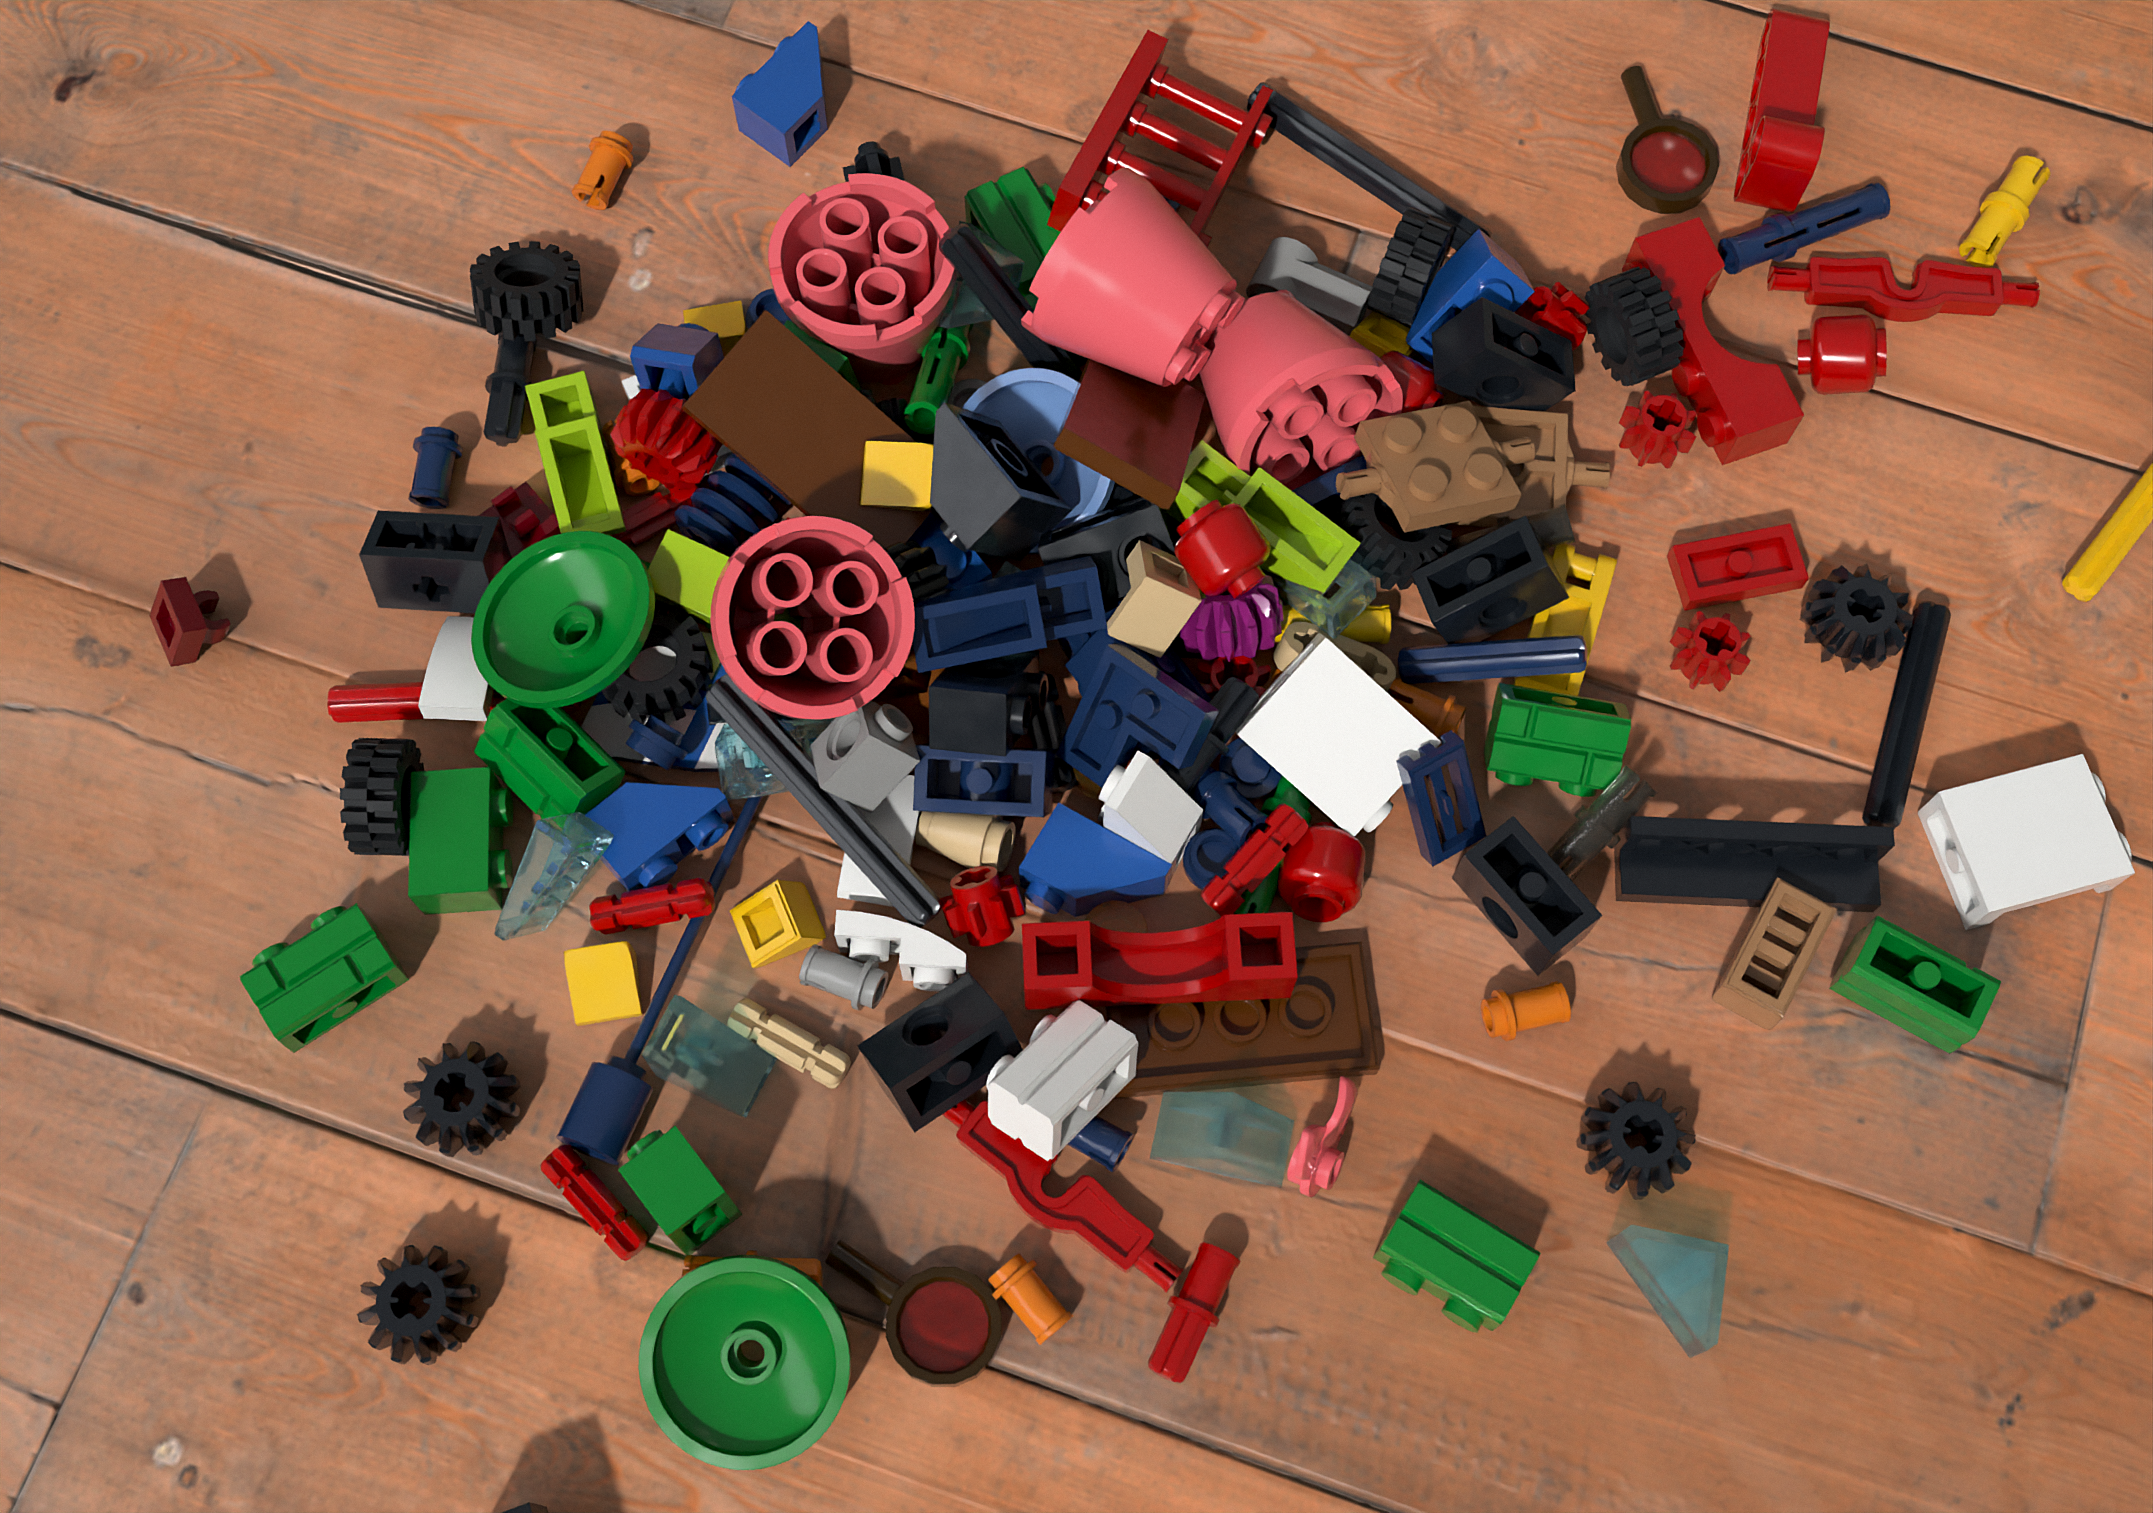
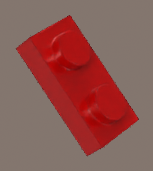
M1791 523L1673 545L1667 554L1669 566L1684 611L1801 589L1809 579Z

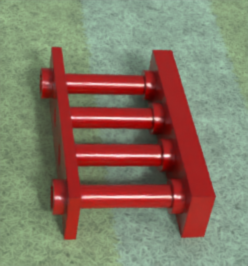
M1147 30L1060 184L1047 225L1061 232L1079 207L1086 211L1094 201H1102L1108 194L1103 191L1104 184L1098 182L1102 173L1110 176L1115 171L1128 167L1151 182L1162 196L1197 212L1189 227L1208 248L1212 237L1205 234L1204 231L1248 145L1258 150L1273 120L1272 116L1264 113L1273 90L1263 85L1250 111L1247 112L1169 74V67L1160 63L1169 39ZM1145 95L1152 99H1155L1157 95L1162 96L1238 133L1229 151L1147 112L1148 105L1142 103ZM1137 133L1216 171L1217 174L1209 190L1207 191L1125 151L1126 144L1120 142L1123 135L1134 138Z

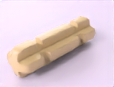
M749 998L741 999L729 1016L727 1026L731 1033L749 1043L754 1039L757 1040L758 1048L802 1073L808 1069L811 1071L810 1075H812L814 1080L828 1088L838 1087L848 1073L851 1061L846 1053L830 1044L824 1048L821 1046V1042H819L820 1038L777 1014L769 1017L765 1007Z

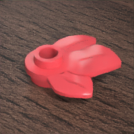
M1340 1076L1337 1104L1331 1118L1324 1126L1312 1124L1303 1130L1289 1163L1288 1181L1300 1185V1193L1311 1198L1318 1193L1321 1187L1326 1190H1330L1333 1187L1343 1165L1344 1152L1337 1150V1146L1345 1131L1358 1095L1355 1083L1347 1077Z

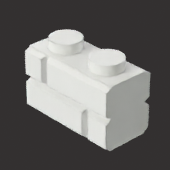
M1079 999L1076 1002L1074 1001L1058 1017L1052 1014L1045 1016L1034 1029L1030 1043L1015 1058L1011 1055L1003 1056L992 1068L986 1083L988 1089V1118H990L994 1126L1013 1139L1020 1138L1025 1147L1046 1161L1052 1160L1136 1076L1138 1041L1135 1035L1112 1020L1106 1022L1101 1013Z

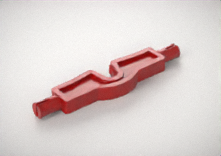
M1812 257L1805 269L1771 266L1767 277V283H1769L1767 286L1768 291L1804 292V301L1808 305L1863 308L1879 318L1897 322L1920 321L1930 318L1937 313L1994 316L2001 305L2029 306L2034 308L2038 303L2040 290H2037L2040 287L2038 282L2002 281L2001 271L1997 268L1969 267L1932 260H1925L1916 266L1912 273L1911 290H1904L1898 287L1890 262L1883 257L1847 259Z
M964 1099L955 1105V1108L952 1107L942 1114L959 1128L956 1133L958 1142L1007 1181L1008 1189L1015 1203L1035 1223L1054 1232L1075 1234L1124 1273L1130 1272L1133 1266H1135L1160 1286L1165 1293L1171 1289L1174 1281L1154 1265L1158 1266L1175 1281L1180 1277L1184 1269L1177 1266L1150 1245L1154 1238L1153 1231L1126 1211L1093 1177L1081 1175L1076 1183L1069 1186L1062 1196L1057 1198L1047 1196L1042 1191V1184L1050 1174L1052 1166L1057 1162L1058 1154L1052 1160L1046 1161L1025 1147L1020 1138L1015 1140L998 1129L988 1118L987 1101H982L975 1107Z

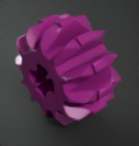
M1266 575L1260 583L1237 599H1234L1228 590L1212 597L1206 596L1200 591L1201 603L1180 630V637L1184 641L1187 652L1201 653L1203 659L1209 661L1217 657H1226L1229 662L1238 656L1253 658L1255 657L1256 650H1267L1274 647L1275 637L1282 633L1281 622L1284 621L1283 603L1282 600H1279L1278 588L1274 587L1272 577Z

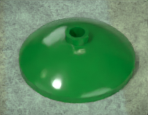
M574 531L557 534L524 549L496 574L477 606L472 625L471 644L474 660L479 672L488 684L504 698L513 703L531 708L549 709L568 706L602 691L631 665L642 649L650 632L655 610V593L651 576L646 566L620 540L610 535L592 531Z
M735 1255L715 1259L694 1268L678 1279L657 1302L645 1325L639 1349L638 1369L642 1393L647 1407L655 1422L674 1444L694 1458L710 1465L732 1470H756L776 1466L793 1459L810 1448L824 1435L839 1413L850 1382L852 1355L844 1320L831 1297L814 1279L798 1268L777 1259L758 1255ZM746 1340L759 1342L764 1348V1358L758 1361L747 1359L742 1353V1342Z

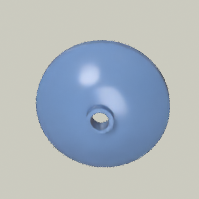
M1024 368L1009 371L995 377L980 387L962 408L999 420L1040 471L1043 461L1049 456L1052 457L1054 463L1053 470L1046 478L1072 509L1054 529L1102 512L1111 496L1115 482L1056 450L1053 446L1079 381L1065 374L1043 368ZM1038 545L1028 554H1039Z

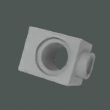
M870 701L858 708V711L836 717L810 745L820 788L872 813L920 762L912 735L913 727L905 714L890 704H883L881 706Z

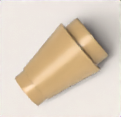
M922 811L916 827L915 841L917 845L927 847L929 850L968 868L993 866L997 869V872H1003L1013 852L1016 828L1013 822L1003 820L1002 815Z

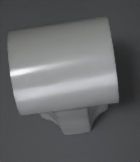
M1278 237L1272 240L1246 288V295L1248 298L1263 293L1288 290L1298 301L1350 336L1352 330L1364 318L1369 295L1373 287L1319 264L1314 252L1298 240Z

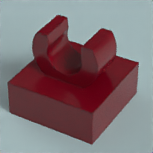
M526 481L516 489L510 486L491 500V507L478 515L500 517L512 558L545 538L561 534L557 516Z
M186 577L161 580L149 615L171 667L196 663L202 643L215 644L223 641L231 625L228 618L208 620L203 617L202 614L215 612L219 595L217 592L210 590L199 591L193 594Z

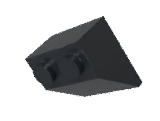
M944 403L936 411L930 504L944 520L940 524L942 532L953 545L964 552L971 550L985 553L992 558L1000 556L1021 561L1039 544L1041 534L1053 530L1072 509L999 420L948 403Z

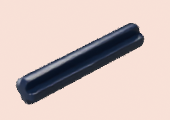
M1579 634L1404 647L1399 651L1398 655L1399 675L1401 680H1403L1402 682L1407 684L1579 673L1584 671L1587 666V645L1584 637Z

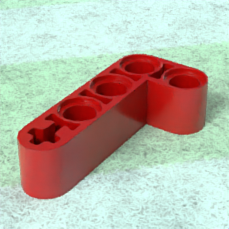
M1773 8L1770 10L1758 49L1733 198L1735 202L1793 213L1817 167L1825 134L1824 127L1816 126L1814 122L1830 27L1828 19Z

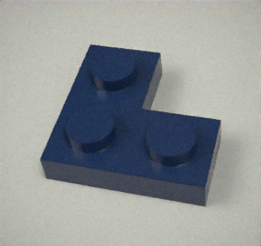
M1122 643L1108 644L1103 651L1056 755L1101 788H1103L1110 773L1117 765L1126 768L1138 741L1178 769L1191 767L1219 710Z

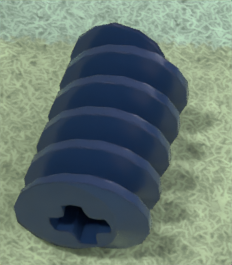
M733 453L724 462L725 471H713L707 480L709 489L697 488L691 496L693 507L680 505L674 513L676 524L683 536L720 553L724 549L731 553L736 551L741 545L737 537L740 532L751 537L760 531L753 519L756 515L773 523L778 519V514L770 502L773 497L790 506L792 504Z

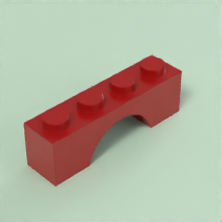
M1697 217L1635 237L1622 267V272L1639 266L1640 269L1644 267L1649 269L1651 277L1656 275L1661 280L1660 291L1668 290L1672 298L1668 304L1671 311L1677 309L1680 319L1675 321V325L1683 331V340L1678 341V343L1684 348L1683 356L1678 357L1680 364L1672 369V379L1678 393L1688 398L1693 410L1696 412L1697 427L1703 442L1708 447H1713L1722 465L1787 444L1804 417V413L1778 364L1755 363L1733 355L1713 338L1705 324L1702 303L1710 297L1725 264L1701 218Z
M1292 912L1224 915L1202 926L1158 933L1115 931L1102 928L1091 921L1022 923L1025 1010L1068 1008L1078 999L1090 1007L1290 998L1298 978Z

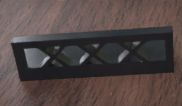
M1630 816L1614 839L1616 901L1760 907L1773 882L1778 877L1837 908V911L1874 912L1881 906L1878 861L1895 846L1893 827Z

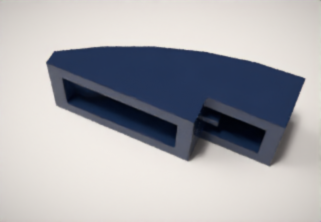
M1086 556L1004 575L915 603V629L912 644L918 673L1047 648L1046 641L1107 629L1097 566L1091 556Z

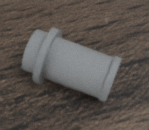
M813 944L804 958L799 979L801 980L800 984L804 986H812L850 1000L852 1008L859 1011L864 1006L872 1009L878 1006L887 985L888 972L879 969V964L876 960L869 959L866 963H862L823 949L820 945Z

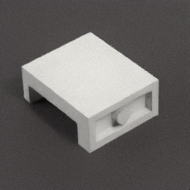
M1321 633L1315 636L1264 692L1256 706L1235 731L1240 738L1338 826L1352 836H1355L1362 828L1368 833L1371 832L1392 810L1394 804L1389 798L1402 785L1396 760L1408 755L1415 761L1420 758L1418 748L1429 742L1436 748L1441 743L1436 736Z
M2083 754L1940 791L1917 812L1965 930L1990 924L2003 913L2091 889H2094L2096 893L2112 890L2135 873L2131 864L2132 853L2125 836L2116 830L2105 805L2106 795L2103 784L2099 777L2090 771Z

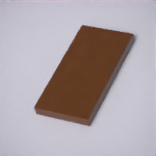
M767 310L761 314L681 408L806 516L831 517L852 523L873 535L872 539L882 548L897 542H907L934 509L932 505L930 509L923 512L860 505L865 442H917Z
M1087 359L1053 446L1056 450L1160 508L1168 510L1181 488L1206 394L1183 381L1176 385L1172 383L1169 386L1163 387Z
M1362 941L1295 947L1298 978L1290 998L1105 1006L1107 1022L1109 1020L1114 1021L1133 1033L1138 1041L1136 1076L1114 1098L1377 1074L1380 1068Z

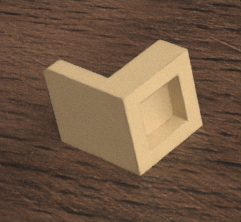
M1139 540L1126 559L1131 589L1108 620L1107 630L1110 636L1161 658L1201 603L1199 587L1189 576L1177 557Z

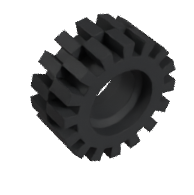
M1408 207L1395 229L1393 238L1391 237L1385 257L1382 258L1379 266L1380 270L1372 285L1373 289L1369 295L1367 308L1412 326L1436 273L1442 266L1445 258L1444 255L1449 247L1454 231V224Z
M529 241L528 248H520L519 242L508 243L509 250L504 251L500 246L490 249V256L482 253L476 258L477 264L471 265L470 282L474 314L480 327L487 326V332L494 336L503 330L504 339L513 341L517 334H524L525 341H536L535 334L543 333L545 338L549 339L556 337V328L566 333L572 329V322L579 323L582 318L584 308L580 264L578 260H573V254L566 250L560 253L559 246L549 244L545 249H541L540 242Z
M1640 266L1592 284L1589 287L1590 291L1586 292L1585 295L1589 309L1584 315L1591 319V322L1586 324L1588 334H1594L1596 340L1592 346L1595 353L1601 352L1603 355L1601 363L1605 370L1611 368V377L1616 382L1621 380L1623 386H1633L1672 370L1680 364L1678 357L1683 356L1684 350L1678 343V341L1683 340V331L1675 325V321L1680 318L1677 309L1671 311L1668 303L1672 298L1668 290L1661 292V280L1656 275L1651 277L1650 270L1645 267L1640 269Z
M1375 493L1343 500L1331 518L1333 523L1361 543L1345 566L1352 573L1357 567L1364 570L1365 573L1361 580L1370 585L1377 577L1380 578V588L1391 590L1395 584H1397L1399 590L1408 589L1412 583L1416 585L1411 572L1441 558L1449 547L1447 543L1452 538V530L1445 529L1448 524L1404 533L1392 508ZM1379 521L1391 526L1401 536L1402 540L1388 533Z
M655 602L651 629L640 652L656 646L667 647L676 654L675 667L664 677L646 682L632 677L629 666L613 683L602 690L608 703H612L616 713L624 718L629 712L632 720L634 718L642 724L645 723L646 715L651 716V714L665 722L664 713L673 711L676 721L686 717L683 705L688 702L696 709L703 702L699 690L707 692V685L712 684L709 673H714L710 652L697 622L691 616L686 619L682 609L672 605L669 613L666 614L662 602Z
M358 738L352 742V749H348L346 754L348 766H343L341 776L345 780V787L340 788V800H344V809L340 811L341 823H346L343 830L344 840L349 841L348 849L350 852H354V855L409 856L411 772L425 771L424 763H419L422 754L420 748H416L414 740Z

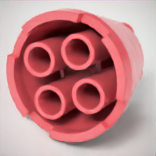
M1124 167L1108 176L1104 187L1110 192L1103 200L1094 201L1086 211L1079 207L1055 240L1029 288V291L1039 298L1034 313L1028 310L1021 319V324L1045 343L1160 386L1166 387L1172 383L1176 385L1182 378L1190 382L1201 371L1210 356L1211 350L1204 345L1217 326L1225 329L1233 321L1241 309L1245 298L1235 291L1237 282L1152 183L1132 169Z
M872 173L848 174L849 182L824 188L809 197L803 192L785 209L774 227L769 243L768 263L770 276L777 300L790 320L810 337L829 345L846 356L859 382H880L885 385H894L903 381L908 372L922 360V352L936 331L951 297L957 272L941 253L938 245L944 237L943 234L949 229V226L942 215L936 210L935 201L914 185L886 175Z
M1288 290L1263 293L1244 300L1241 309L1233 321L1225 329L1217 326L1204 345L1211 350V353L1199 374L1226 459L1250 477L1260 467L1291 491L1363 455L1354 439L1360 421L1401 414L1403 393L1401 386L1382 359L1298 301Z
M825 516L796 517L758 531L741 544L728 559L719 575L713 592L710 618L711 632L716 652L726 673L734 684L751 700L772 712L798 719L836 718L858 711V708L874 699L894 677L899 675L907 660L913 642L915 629L914 602L907 578H902L891 557L872 539L873 535L852 523ZM785 608H790V616L800 619V629L786 621H774L775 615L782 614Z

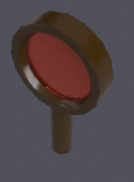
M1641 66L1630 67L1621 74V80L1639 125L1626 137L1616 164L1618 183L1629 199L1643 209L1659 214H1677L1697 207L1709 194L1719 168L1717 150L1709 137L1693 124L1674 118L1662 119L1643 68Z
M842 1240L838 1241L833 1247L825 1263L889 1306L886 1313V1339L895 1361L912 1379L931 1387H957L977 1378L993 1362L1002 1340V1314L996 1299L992 1296L993 1291L977 1275L958 1267H931L912 1275L904 1283Z

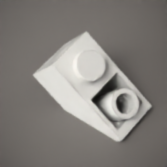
M1137 751L1126 769L1117 765L1107 778L1099 795V799L1105 803L1100 811L1098 820L1103 823L1104 828L1172 864L1171 880L1183 860L1187 843L1200 831L1203 809L1149 756Z

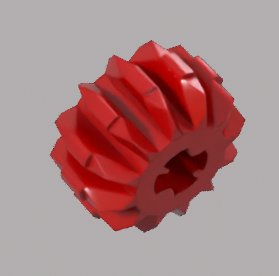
M642 388L636 396L630 399L627 406H623L615 419L616 425L610 434L616 444L614 449L619 456L629 461L631 469L639 470L646 475L648 480H657L670 489L677 486L680 489L691 490L696 483H700L706 473H710L718 459L717 454L723 444L681 409L687 402L686 398L682 400L677 399L667 390L663 389L655 392L651 389Z

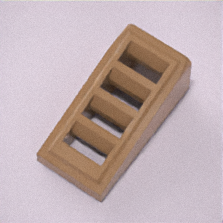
M1777 877L1712 996L1713 1001L1756 1025L1771 1030L1783 1019L1837 908ZM1779 907L1811 924L1808 932L1775 916L1777 908ZM1765 931L1799 948L1796 954L1763 938ZM1753 955L1785 971L1786 973L1783 978L1752 963ZM1750 984L1762 989L1763 991L1751 986Z

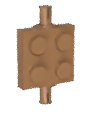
M1470 401L1360 421L1354 439L1366 459L1367 469L1338 473L1336 488L1337 492L1341 493L1340 498L1343 500L1375 493L1392 508L1404 533L1515 510L1522 493L1506 466L1532 462L1535 458L1534 443H1530L1531 438L1528 436L1500 443L1494 441L1488 435Z
M1473 406L1488 435L1494 441L1500 443L1528 436L1531 438L1530 443H1534L1535 458L1530 463L1525 462L1506 466L1522 493L1515 510L1449 524L1501 528L1526 515L1537 532L1561 534L1566 523V496L1571 485L1607 489L1611 473L1609 472L1611 468L1610 463L1574 461L1573 453L1568 443V414Z

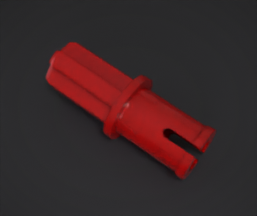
M1202 1242L1198 1248L1199 1252L1178 1297L1170 1296L1167 1304L1172 1310L1148 1360V1368L1171 1382L1182 1383L1185 1380L1209 1326L1217 1327L1219 1319L1215 1316L1216 1310L1235 1269L1238 1268L1241 1262L1231 1253L1205 1242Z

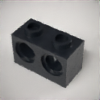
M1140 497L1041 534L1037 549L1044 566L1091 556L1092 560L1102 570L1099 582L1104 610L1107 613L1118 606L1116 599L1126 596L1131 589L1126 562L1129 556L1126 549L1127 544L1139 536L1151 537L1158 542L1162 551L1176 557L1174 550L1177 539L1166 510Z

